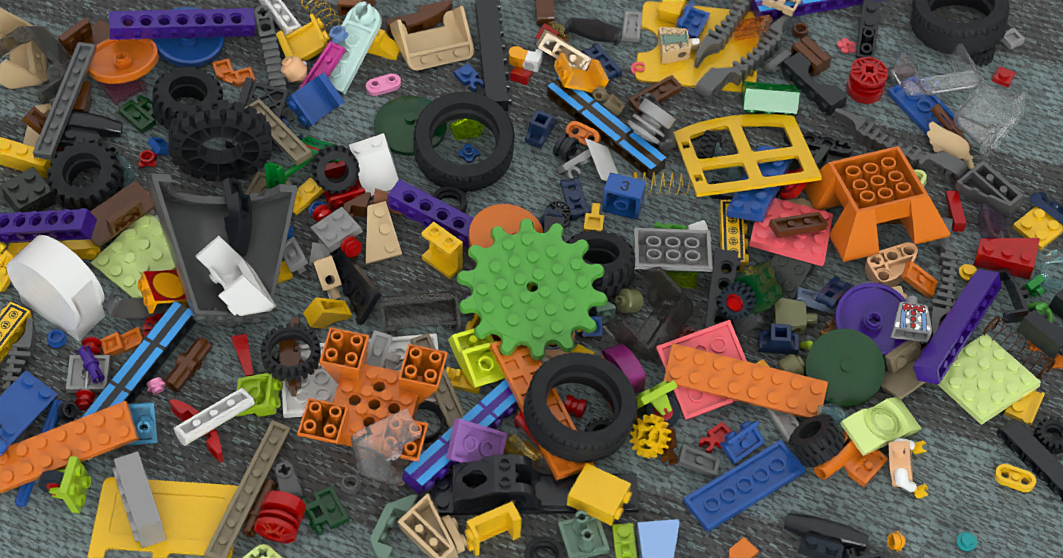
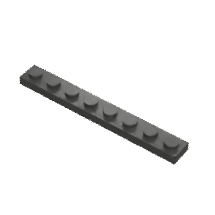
M78 42L34 148L33 155L35 158L53 159L97 50L96 44Z

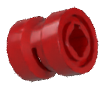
M568 394L564 406L568 414H574L576 418L582 419L588 400L576 399L575 396Z

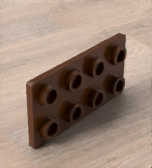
M83 18L58 37L61 49L48 57V62L65 75L78 42L98 45L109 39V25L103 20H99L91 26L90 21L87 18Z
M134 181L90 211L97 219L90 240L97 247H100L153 210L154 205L150 194L137 181Z

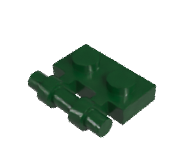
M139 95L137 98L138 103L130 100L121 106L118 112L143 134L156 125V120L153 115L152 101L143 95Z
M332 485L313 493L315 499L313 502H309L307 498L302 499L306 504L304 515L308 516L310 520L309 525L312 530H315L317 536L324 534L325 531L322 526L328 524L330 530L349 522V517ZM320 509L322 516L317 517L315 510Z

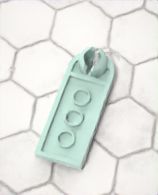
M364 1L356 4L349 11L342 24V27L346 29L345 32L349 34L348 38L336 43L344 47L346 52L329 76V80L336 90L342 94H346L382 23L379 12L370 3L367 4Z

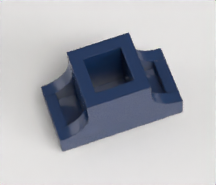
M536 110L529 122L525 143L542 148L555 127L557 118Z
M771 323V327L768 330L759 332V352L798 354L799 334L791 331V325Z

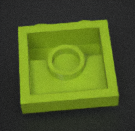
M263 373L238 378L237 390L243 388L254 399V405L236 415L237 417L254 413L258 417L276 414L277 408L281 405L280 398L278 397L279 391L283 389V382L279 381V377L275 379L272 377V374Z

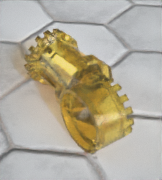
M514 433L507 435L505 452L527 456L535 462V465L540 461L538 459L542 458V451H537L530 445L529 441H523Z

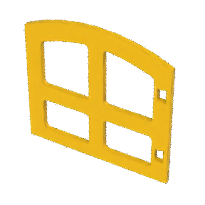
M780 114L726 116L702 121L674 132L677 147L696 197L822 180L820 171L794 116ZM742 127H782L792 147L754 152L749 146ZM726 129L729 131L738 154L705 159L697 158L691 139L704 135L706 130L720 131ZM797 159L803 172L764 177L760 172L758 163ZM743 166L748 179L708 184L703 171ZM695 178H701L702 181L696 182Z

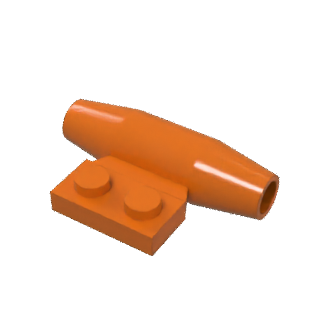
M844 430L842 432L845 436L843 448L831 460L815 466L814 473L820 479L826 480L844 467L848 476L864 488L887 463L889 458L879 450L862 456Z

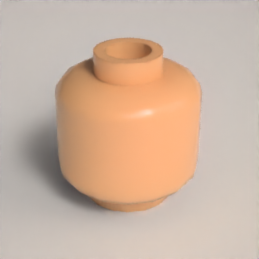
M288 56L282 61L281 73L284 74L289 82L299 83L307 76V66L298 56Z

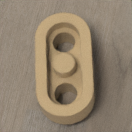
M449 515L440 518L457 553L465 551L467 542L464 535H460L457 530L458 524L454 517L451 518Z

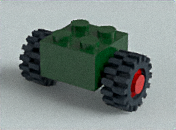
M769 261L758 262L748 267L733 279V283L720 292L718 301H721V303L718 305L724 308L721 310L722 313L726 311L728 318L732 315L733 320L736 318L741 320L747 315L768 310L783 297L780 283L782 279L778 277L780 272H775L776 267H771Z

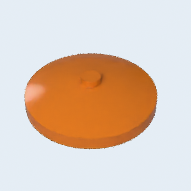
M109 38L96 45L97 50L88 73L93 79L108 84H119L136 80L150 72L157 64L159 59L157 46L151 39L110 40Z
M496 204L483 209L474 217L470 225L468 241L470 247L478 245L483 248H489L493 245V239L490 235L492 228L500 226L507 234H517L520 222L526 218L533 222L534 229L537 232L544 233L537 218L524 208L511 204Z

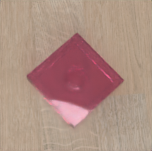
M140 78L119 84L97 81V84L115 105L147 89Z

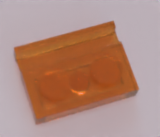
M770 15L745 19L736 29L737 33L732 34V37L735 41L759 37L761 33L769 28L768 26L773 19Z

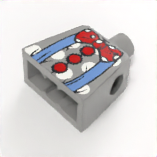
M909 296L906 298V302L899 303L890 338L928 343L932 333L928 307L918 304L917 297Z

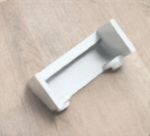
M220 236L195 255L209 269L211 273L209 277L216 284L219 282L225 289L219 297L228 305L227 307L233 315L244 316L269 312L276 307V304L254 269Z

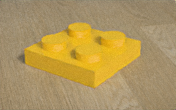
M1038 206L1034 207L1012 226L1024 238H1040L1038 245L1040 251L1063 233V225Z

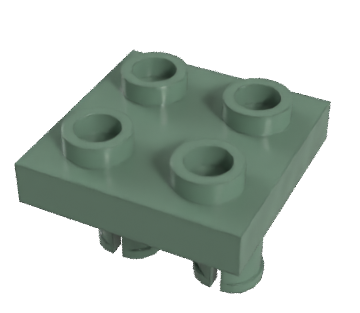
M578 511L575 518L558 522V528L568 558H588L609 553L610 548L600 520L587 515L585 511Z

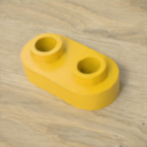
M1009 464L999 465L994 474L995 480L999 484L1021 492L1032 491L1036 484V478L1031 472ZM1021 481H1025L1028 485L1022 484Z

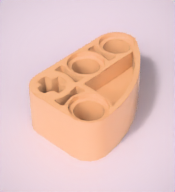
M907 242L880 250L879 254L867 257L864 271L869 280H872V283L895 287L903 281L901 277L906 262H915L918 248L913 243Z

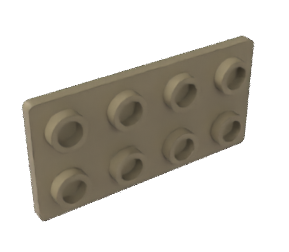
M907 340L885 355L888 371L884 374L880 388L901 400L923 385L925 382L917 380L913 367L915 361L919 359L923 349L929 343L921 348L920 342Z

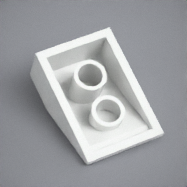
M384 133L350 144V150L359 163L360 172H358L362 188L366 192L371 193V198H374L375 188L390 192L399 178Z

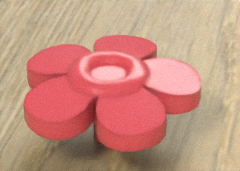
M842 38L841 41L837 42V47L841 48L842 53L847 54L849 52L853 54L856 52L854 48L856 46L855 42L849 41L847 38Z

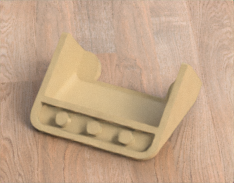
M459 6L444 14V27L408 34L405 25L401 23L400 19L389 24L391 33L411 70L418 71L467 60L473 56L474 47L463 6Z

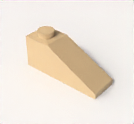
M546 29L536 43L539 49L556 59L559 58L560 53H564L571 68L586 70L592 61V58Z

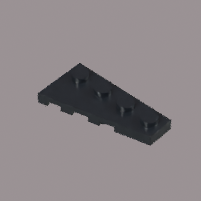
M339 248L333 260L340 281L343 284V293L350 300L351 304L349 306L351 311L355 312L357 316L355 318L357 324L363 325L382 294L354 259L347 257L345 252Z

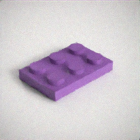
M455 419L446 459L459 463H468L492 455H503L508 433L462 419Z

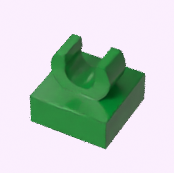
M1040 274L1022 287H1026L1030 295L1036 299L1045 292L1044 288L1039 285L1045 279Z

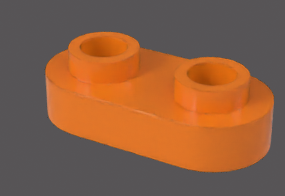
M572 121L566 127V133L570 135L569 137L579 139V143L586 147L588 145L585 138L589 140L590 137H595L593 142L596 143L601 141L597 130L578 121ZM574 130H579L577 134H573Z

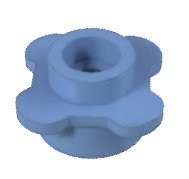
M339 25L330 30L329 37L332 38L333 43H338L348 38L349 34L345 32V27Z

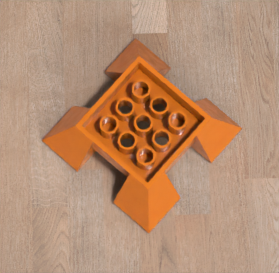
M899 146L828 162L819 170L822 180L808 182L804 187V191L814 209L823 210L840 205L843 206L844 210L829 235L843 262L879 254L876 224L900 218L914 245L950 236V232Z
M330 327L319 364L338 384L333 403L308 398L297 436L351 446L418 462L428 423L415 421L419 404L438 390L448 352L408 344L401 371L386 369L367 364L369 335Z

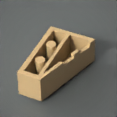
M428 493L397 521L401 530L429 558L459 557Z

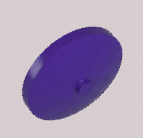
M864 283L857 285L841 297L834 316L835 328L852 329L867 335L876 343L883 357H885V355L907 341L890 338L899 303L906 302V299L895 289L883 284Z

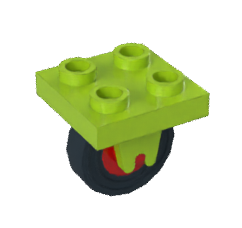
M665 380L653 388L636 396L637 409L645 406L644 415H657L664 418V422L669 424L668 427L674 426L680 417V408L676 400L667 395V393L677 388L675 381L667 383Z
M70 456L65 470L43 472L39 478L38 485L42 491L52 495L53 498L63 499L71 512L80 513L86 501L87 489L91 485V476L78 457Z

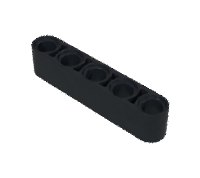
M1012 419L997 430L998 438H1002L1005 441L1003 443L1013 453L1016 452L1019 455L1017 457L1027 467L1030 466L1033 469L1032 472L1041 481L1044 480L1047 483L1046 486L1056 496L1058 495L1063 502V465L1018 420Z

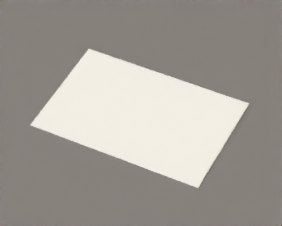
M585 138L600 178L607 181L610 172L618 174L608 147Z

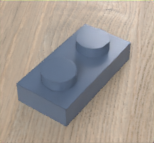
M801 287L797 288V301L805 302L806 307L818 309L820 312L833 313L834 309L832 310L827 307V304L819 303L815 300L819 292Z

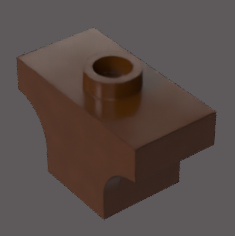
M91 81L83 82L73 107L74 111L90 112L92 104Z

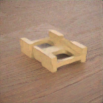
M763 0L762 5L769 8L774 7L779 11L782 10V13L792 17L801 0H790L796 3L793 8L784 5L787 0H778L776 2L774 0Z

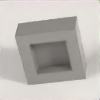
M1015 28L1006 31L1001 41L1011 50L1024 44L1025 38Z

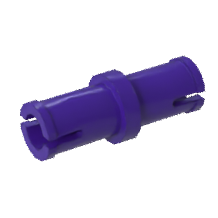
M82 346L79 348L78 354L84 363V369L88 371L94 384H98L96 379L101 383L104 381L105 376L99 367L98 359L93 356L89 346H85L87 351Z

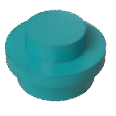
M962 532L957 536L956 544L962 551L970 552L976 548L977 538L970 532Z

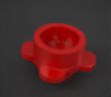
M144 150L138 155L140 158L138 162L139 167H155L157 165L155 161L157 154L151 150Z

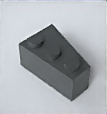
M984 160L956 182L955 191H958L959 195L1006 217L1011 216L1022 206L1024 195Z

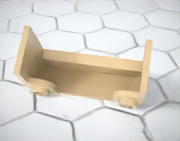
M0 8V46L8 49L10 61L5 59L0 63V84L9 89L42 85L48 80L43 33L34 25Z

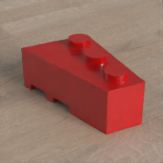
M1040 238L980 239L973 266L989 270L1008 268L1013 276L1030 279L1035 265Z

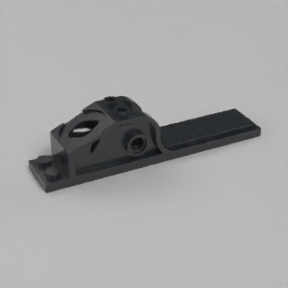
M492 455L468 463L454 464L453 476H445L435 481V485L432 487L433 505L439 516L482 515L510 502H513L519 514H576L579 510L568 506L567 500L568 494L580 474H574L556 481L554 475L538 472L535 469V462L527 456ZM612 474L631 483L630 492H632V496L628 504H623L622 513H638L637 474ZM469 485H480L479 487L473 489L467 487Z

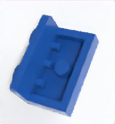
M691 0L688 6L684 7L683 16L678 18L676 27L688 30L689 39L699 38L710 18V13L694 8L695 1Z
M750 420L745 421L739 426L741 429L737 432L734 430L724 436L725 440L719 443L732 464L738 462L765 443L756 427L760 424L758 420L750 422Z

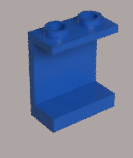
M324 72L285 99L289 109L295 112L299 123L305 126V128L313 126L318 120L345 102Z

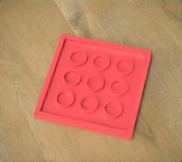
M774 198L764 221H754L749 246L823 266L833 214ZM820 212L828 223L827 230L778 238L769 227L770 219Z
M730 320L656 346L665 372L672 343L747 361ZM679 386L673 390L685 421L738 402Z

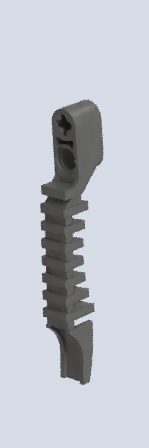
M734 0L732 9L729 11L730 15L727 14L725 17L726 21L722 20L720 22L721 26L716 25L715 31L708 30V35L704 38L696 53L695 68L698 69L707 56L717 54L721 49L725 48V44L729 42V38H732L733 32H736L737 27L740 26L741 21L748 14L752 0Z
M261 5L255 9V17L269 86L287 90L285 76L281 73L282 61L271 10L268 6ZM276 93L272 95L275 103L282 100V94ZM286 101L281 116H285L288 122H294L292 111L289 109Z
M785 14L769 27V30L773 32L765 29L763 36L760 38L761 42L757 43V48L754 47L752 49L753 54L748 52L747 59L742 56L740 58L741 63L735 60L733 67H712L698 81L695 86V92L712 100L728 83L732 82L739 85L741 80L745 81L747 75L750 76L753 70L756 71L758 69V65L761 66L764 60L767 61L769 59V55L772 56L774 54V50H779L782 44L783 31L792 24L790 22L791 16Z
M839 108L835 110L833 120L849 128L853 133L854 139L859 141V144H865L867 148H873L875 151L896 147L894 146L895 139L891 138L889 142H886L887 134L884 133L879 138L881 129L877 128L873 132L875 123L872 121L864 129L862 126L866 123L865 119ZM899 142L897 146L902 150L904 144ZM909 145L905 150H902L912 168H916V170L924 168L931 171L934 170L938 175L954 184L968 171V166L964 161L945 151L923 155L921 153L922 149L917 148L911 154L913 147Z
M941 216L951 234L953 219ZM950 236L929 241L928 246L933 247L941 256L938 265L943 266L940 274H943L941 277V282L943 283L940 284L941 290L937 291V298L932 299L933 304L930 307V311H932V314H930L931 337L934 336L938 326L944 321L954 304L953 294L955 292L954 286L959 256H957L958 248H953L949 245Z
M27 318L23 337L15 344H12V350H9L8 367L5 369L6 376H4L5 384L2 386L3 393L22 375L21 372L27 371L28 368L25 364L32 365L33 363L30 357L33 356L35 347V326L32 318ZM29 426L13 444L26 440L28 434L31 433V427Z

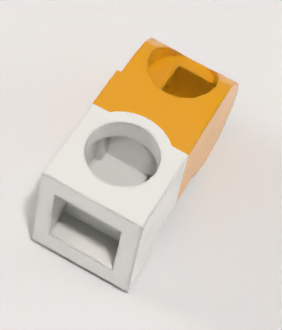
M519 46L510 48L508 62L511 66L538 72L543 60V50L536 48L535 52L524 50Z

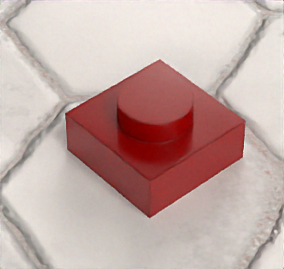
M999 66L992 82L1009 88L1016 72Z

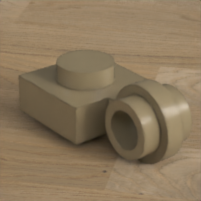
M596 87L592 93L593 98L597 101H604L603 105L606 107V110L611 111L616 117L622 112L625 105L615 95H609L605 88Z

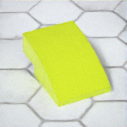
M474 329L453 334L448 339L460 368L473 388L505 379L490 349V344L497 342V340H493L492 335L479 339L474 335Z

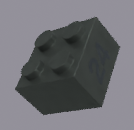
M34 167L0 185L4 198L15 212H41L56 204L53 192Z

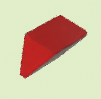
M516 67L510 73V81L527 86L533 72Z

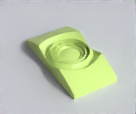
M896 397L888 398L871 408L862 409L840 423L862 456L889 445V442H893L897 438H905L922 429L902 400Z

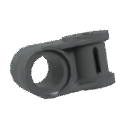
M289 462L279 463L275 469L279 491L293 494L302 499V491L299 481H297L294 467Z

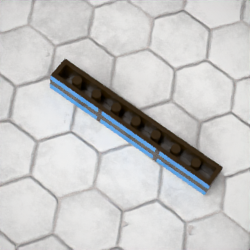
M560 78L547 86V97L576 121L597 130L602 142L643 175L645 172L648 179L653 178V172L657 175L665 168L666 157L661 151L655 149L650 142L645 141L626 126L622 120L616 118L611 111L606 110L597 100L591 98L585 91L564 87Z

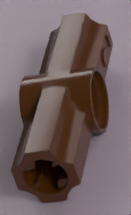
M202 337L197 338L186 353L179 355L175 368L164 381L166 383L165 386L174 392H179L191 376L194 377L195 372L200 370L202 361L212 349V344Z

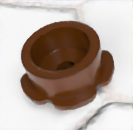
M797 23L792 28V35L796 38L803 39L809 34L808 27L804 23Z

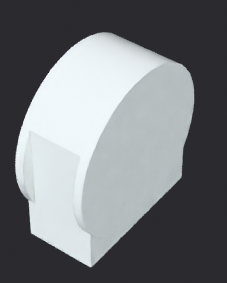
M39 235L7 264L9 278L17 289L21 302L76 340L80 341L105 317L102 306L104 292L99 281L89 267L73 251L49 236Z

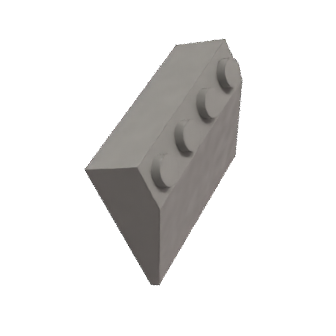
M634 228L633 250L635 251L636 258L635 269L712 272L710 230Z

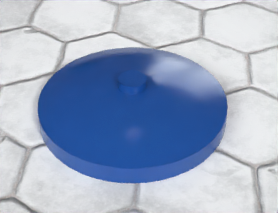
M179 7L172 10H192L199 8ZM224 37L152 39L157 46L159 55L164 60L176 66L189 68L203 66L212 62L221 53L224 45Z

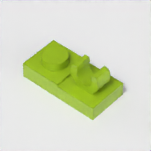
M633 523L613 524L612 533L615 557L637 558Z

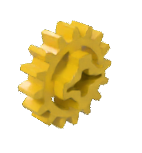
M654 414L650 416L644 415L643 419L638 418V425L633 424L635 430L630 432L633 439L629 440V442L635 444L632 450L637 451V455L648 459L650 457L657 458V453L663 455L662 449H668L669 446L666 442L671 441V438L668 437L671 430L666 429L669 424L664 422V418Z

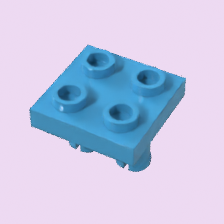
M155 403L128 404L139 440L124 446L158 443Z

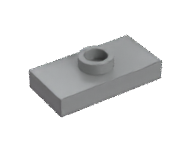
M625 11L622 41L639 43L642 12Z
M767 409V414L785 442L789 443L790 435L799 426L795 416Z

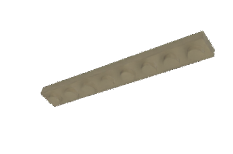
M273 420L271 421L204 553L205 558L228 557L248 517V513L251 511L290 432V427Z

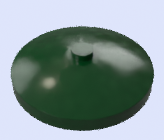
M402 96L390 100L379 109L375 116V135L384 133L391 152L404 156H414L415 124L422 110L432 101L420 96ZM447 123L440 126L434 132L432 140L434 149L444 139Z
M836 329L823 334L813 343L806 356L805 376L828 382L824 402L833 406L855 407L867 402L877 393L884 379L885 363L879 347L867 335L856 330Z

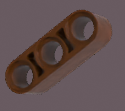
M535 0L536 24H554L553 0Z

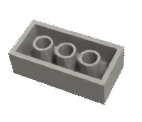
M139 452L114 459L116 467L112 468L135 542L140 541L141 547L144 548L165 541L166 537Z

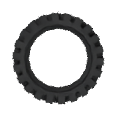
M286 323V328H283V325H279L278 330L273 328L271 334L267 333L261 345V359L269 375L272 374L273 378L279 377V381L284 382L285 378L287 382H292V379L295 378V381L298 382L300 377H303V379L308 378V373L312 375L314 369L317 370L321 358L320 342L317 335L313 334L310 328L307 330L304 325L299 328L297 323H294V326L291 327L290 323ZM296 339L308 344L311 353L305 362L297 366L288 367L279 365L271 357L273 348L284 340Z

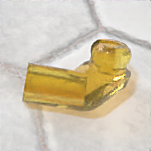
M553 21L547 23V25L560 33V38L566 41L570 39L569 35H564L565 28L562 24Z

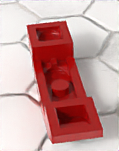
M172 399L169 401L171 411L182 423L200 413L194 407L179 400ZM213 429L204 434L208 438L206 444L208 451L221 463L223 462L222 448L218 434Z

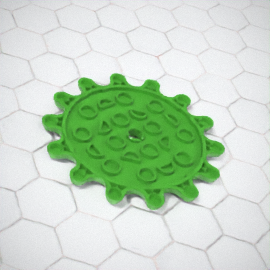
M527 218L520 222L517 234H507L500 226L492 228L490 235L493 239V245L491 247L483 248L478 245H472L468 249V255L476 262L475 269L461 271L457 274V282L471 289L470 297L459 303V310L464 314L476 313L480 317V323L475 327L474 335L479 339H484L491 334L498 335L501 339L499 349L501 354L505 356L513 354L515 348L520 345L528 347L532 359L537 361L544 358L545 348L549 344H557L562 351L571 352L575 346L571 335L575 330L593 333L597 328L596 322L588 314L589 309L594 306L602 307L607 303V296L602 292L596 291L592 286L594 280L604 275L603 266L585 263L583 256L589 249L587 241L581 239L573 244L564 242L562 239L564 229L558 223L551 225L546 233L537 232L534 229L533 222ZM531 283L536 285L538 289L531 292L527 289V286Z

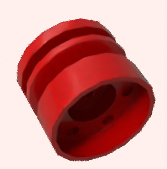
M862 57L855 60L851 65L846 86L847 94L850 98L862 104H872L879 101L883 95L888 76L885 64L872 57Z
M269 491L264 495L261 511L258 513L254 524V530L267 540L283 544L293 543L297 538V532L300 529L299 523L303 520L306 504L293 494L283 491Z

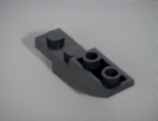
M863 0L856 58H874L881 1Z
M227 178L223 180L229 215L224 218L225 230L229 246L239 255L244 256L247 253L251 237V200L249 195L243 194L241 182Z

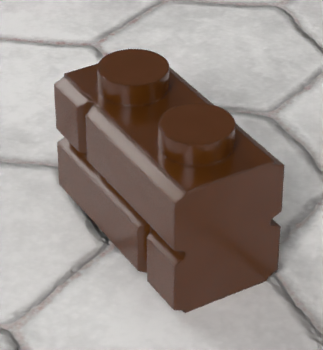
M806 36L792 45L791 52L793 54L791 57L798 52L805 56L811 62L809 73L813 77L829 68L831 57L827 51H823L818 46L816 41Z

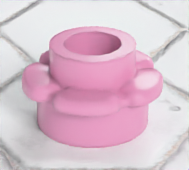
M161 377L154 378L147 382V391L152 392L154 395L163 392V387H165L166 383L163 382Z

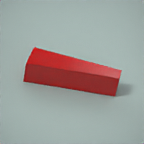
M946 191L945 196L949 217L953 219L952 232L964 231L966 219L958 191Z
M247 333L231 336L232 344L244 376H253Z

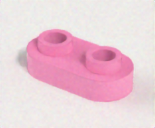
M387 74L373 78L366 83V91L372 96H378L398 90L401 86V78L396 74Z

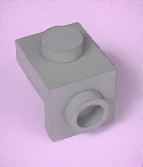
M318 240V243L312 242L310 262L331 256V252L320 240Z

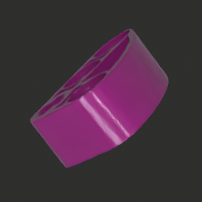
M621 343L602 350V354L606 359L627 376L636 394L644 391L645 372L631 350Z

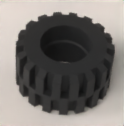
M332 144V146L326 145L324 149L320 148L318 150L319 153L314 155V160L311 162V172L317 185L324 191H330L332 194H335V192L340 194L343 190L347 192L350 190L349 187L351 185L354 186L356 184L355 180L359 178L358 172H360V168L355 155L349 148H345L343 145L337 146V144ZM334 159H340L346 164L344 174L338 178H330L326 176L324 171L326 164Z
M828 414L815 415L806 419L793 430L794 432L790 435L789 445L799 460L808 467L821 465L831 460L845 444L844 434L832 416Z

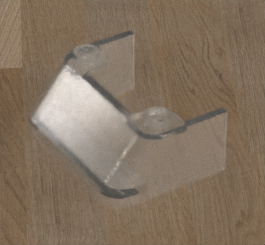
M961 43L958 44L948 61L954 73L921 78L906 51H902L892 69L902 89L909 96H931L977 89L983 82V76Z
M407 408L356 432L351 437L356 466L362 476L395 487L405 483L402 480L404 469L413 461L399 458L403 451V445L422 436Z

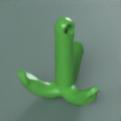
M1034 302L1027 305L1028 310L1035 309L1041 315L1045 313L1047 320L1053 323V313L1046 302Z

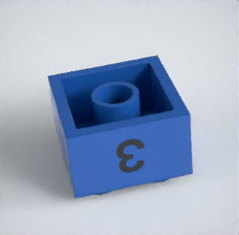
M610 172L604 187L602 211L638 220L644 204L646 181Z

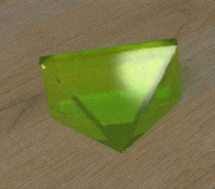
M458 119L449 124L456 141L480 136L486 128L482 123L471 119Z
M660 270L659 286L697 289L698 272Z

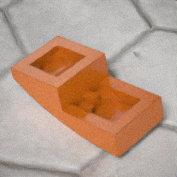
M137 327L121 335L117 331L100 339L104 355L115 356L137 349L141 344L143 334L142 330Z

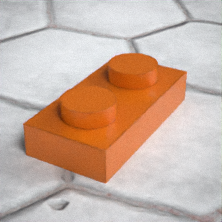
M906 262L901 278L925 297H933L938 281L914 262Z

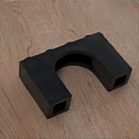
M1063 289L1055 294L1049 305L1052 312L1062 319ZM1036 310L1025 316L1017 332L1053 360L1059 355L1063 356V328L1054 325Z

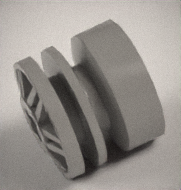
M644 98L638 107L643 113L642 117L633 114L632 116L638 120L637 124L631 120L627 124L639 136L658 145L660 140L654 137L657 133L664 137L665 135L660 130V127L670 129L676 119Z

